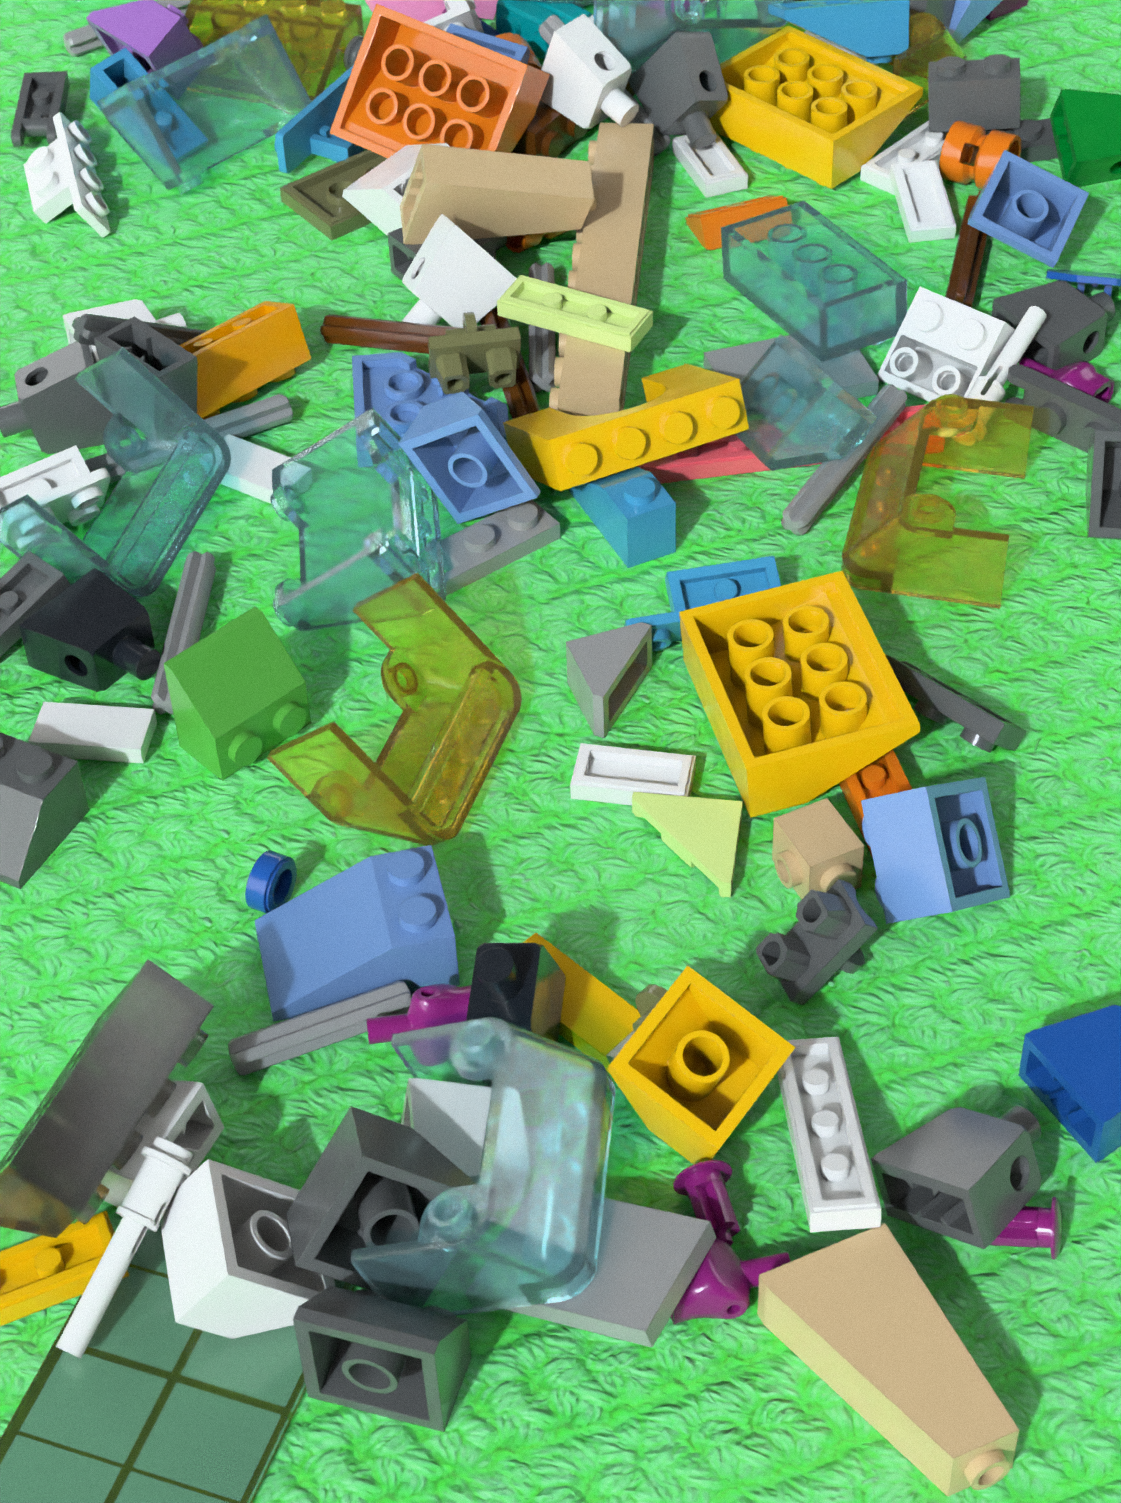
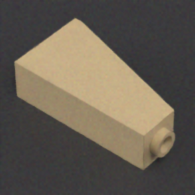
M422 144L400 204L403 242L410 245L423 244L441 214L445 215L471 239L581 230L589 211H594L596 208L598 185L596 182H592L589 161Z
M886 1223L881 1224V1227L871 1228L759 1274L757 1314L763 1325L947 1497L969 1487H972L974 1490L986 1489L1007 1475L1013 1467L1019 1428Z

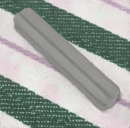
M398 980L233 1038L228 1043L232 1064L239 1075L245 1076L367 1032L366 1018L407 1014L412 995L405 982Z

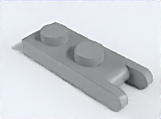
M529 500L502 509L419 551L414 556L412 565L420 573L427 572L440 565L446 573L438 579L437 589L447 596L560 539V523L536 502Z

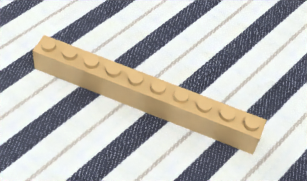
M600 123L597 140L589 141L588 149L592 182H596L598 185V202L595 210L589 211L581 230H576L577 243H573L572 270H569L568 288L637 306L654 167V124L629 123L621 127L617 123ZM559 333V357L555 358L554 386L559 388L551 387L549 407L574 416H592L624 410L631 353Z

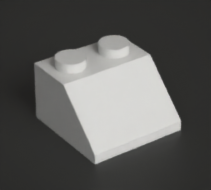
M207 1159L176 1189L160 1220L175 1323L231 1339L294 1325L293 1318L298 1306L330 1286L335 1287L334 1278L295 1266L286 1213L300 1190Z

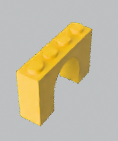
M689 364L641 378L647 403L636 407L592 416L569 415L549 407L503 422L508 445L531 478L558 491L585 484L748 430L749 424L739 378Z

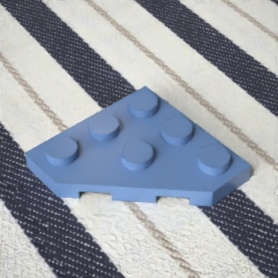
M402 352L352 356L358 464H387L394 461L410 460L398 443L423 406L454 394H444L438 379H430L429 373L417 368L416 359ZM469 389L465 390L464 393L485 411L507 442L503 422L509 420L507 404L493 397L483 401L469 394Z

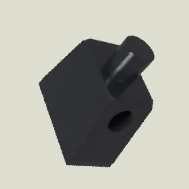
M93 568L19 624L29 666L95 692L105 691L127 673L140 680H147L155 674L159 667L161 657L160 653L154 649L155 644L149 613L142 604L96 568Z
M483 943L477 948L466 1026L488 1087L552 1088L566 977L546 948L541 944ZM512 1037L519 1041V1046L511 1048L515 1044Z

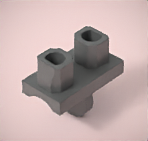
M840 879L826 893L811 889L797 904L795 915L798 919L797 924L786 935L770 932L756 947V953L766 972L779 979L791 1002L804 1005L838 969L854 974L865 963V957L860 947L878 928L859 905L856 891L852 884Z

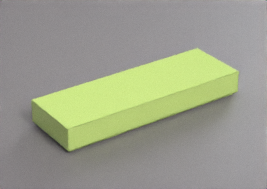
M520 275L497 300L498 316L630 353L653 326V311L523 275Z

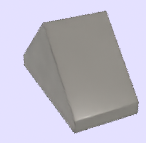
M640 622L566 642L567 683L595 736L606 737L651 669L652 625Z

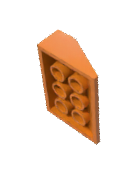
M376 3L329 133L386 158H389L406 145L447 143L450 147L511 153L534 118L550 74Z

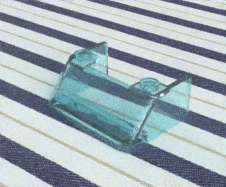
M122 347L79 372L75 380L113 413L104 429L103 442L109 456L125 470V473L83 540L79 539L27 494L0 508V543L20 559L28 551H31L62 572L71 585L93 568H96L134 599L139 600L152 594L159 587L226 475L231 463V454L226 441L218 432Z
M495 1017L393 1034L391 1046L414 1078L492 1087L477 1184L450 1188L440 1193L428 1204L421 1217L418 1240L352 1249L350 1260L352 1265L373 1291L382 1294L390 1301L419 1308L437 1306L450 1311L455 1316L560 1302L571 1299L581 1293L592 1281L597 1268L616 1094L615 1084L603 1064L592 1056Z

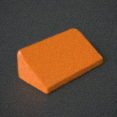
M783 195L759 197L688 214V217H685L686 224L706 250H715L786 233L792 227L787 198L783 197Z

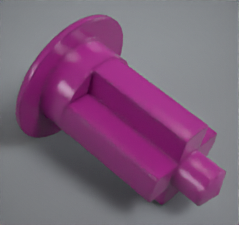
M707 1160L687 1167L676 1176L673 1182L675 1192L689 1197L696 1218L710 1221L716 1239L732 1245L734 1243L732 1237L738 1234L740 1227L725 1184L732 1175L731 1166L721 1160Z
M1053 1196L1051 1207L1024 1206L990 1245L1051 1248V1258L1055 1260L1058 1257L1062 1239V1214L1058 1198Z

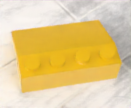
M787 26L720 64L728 99L727 103L710 118L713 129L719 135L728 137L748 147L751 151L760 153L782 164L785 168L794 170L816 181L819 185L832 189L860 172L861 166L870 161L923 96V87L791 26Z
M843 571L679 612L684 663L750 818L808 803L920 733V723Z

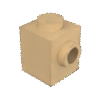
M828 798L774 818L772 860L774 861L777 875L786 888L793 887L799 897L803 899L811 889L826 893L838 879L851 883L854 889L861 887L864 845Z

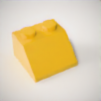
M687 965L609 1064L607 1071L648 1130L689 1162L696 1164L711 1160L796 1047Z

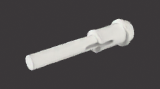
M1037 306L1029 307L987 375L977 377L973 384L974 386L962 405L952 409L948 416L950 422L948 430L956 439L965 443H973L976 439L982 438L986 433L987 420L999 401L1005 396L1003 385L1007 381L1009 367L1017 365L1047 317L1045 311Z
M156 1137L151 1148L143 1147L141 1154L146 1158L123 1203L115 1212L123 1218L56 1345L57 1348L80 1359L147 1230L156 1233L159 1227L158 1224L182 1177H189L193 1173V1170L188 1166L194 1155L166 1139Z

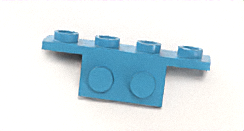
M353 66L276 133L275 151L278 156L280 172L291 173L310 154L329 158L334 162H340L365 150L363 147L329 133Z
M769 556L667 572L665 585L671 612L630 618L625 621L624 627L640 622L652 625V652L665 649L672 642L682 641L680 611L781 586L775 557Z

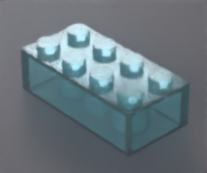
M803 200L721 227L723 279L821 362L841 358L844 354L870 345L882 344L887 339L897 335L907 314V279Z

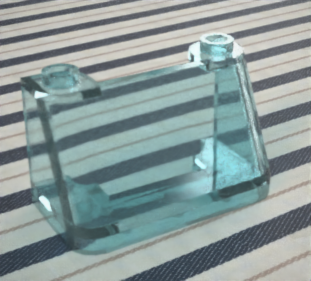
M594 0V24L630 63L631 74H634L676 31H709L713 38L719 64L771 36L788 23L769 14L768 4L795 2V0H704L702 3H700V0Z
M267 14L249 22L243 28L227 34L155 72L143 75L123 85L97 101L108 122L165 188L170 190L177 187L181 195L204 183L200 175L201 173L276 134L310 104L311 100Z
M371 408L272 469L273 494L270 496L271 504L281 519L284 521L290 520L299 529L301 585L294 579L287 578L275 586V598L273 599L275 613L281 622L288 627L293 626L299 631H311L425 613L446 600L447 593L437 495L398 444L402 438L374 408Z

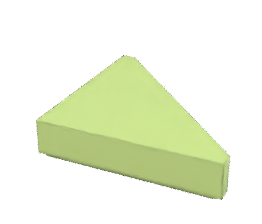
M633 792L632 813L636 817L645 818L661 833V840L691 868L696 866L719 888L720 897H731L743 801Z

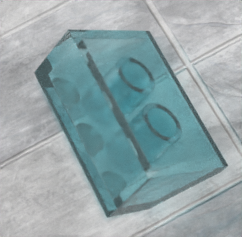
M780 334L740 382L749 429L735 435L765 466L773 471L843 459L852 448L857 447L864 441L869 433L870 426L878 416L826 370Z

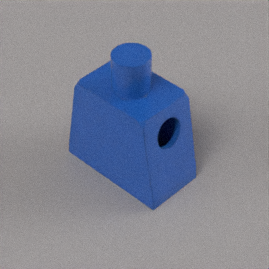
M1111 1005L1026 1033L1019 1076L1095 1163L1103 1160L1121 1146V1006Z

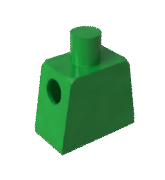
M1061 89L1051 112L1050 122L1063 180L1077 187L1121 179V95Z

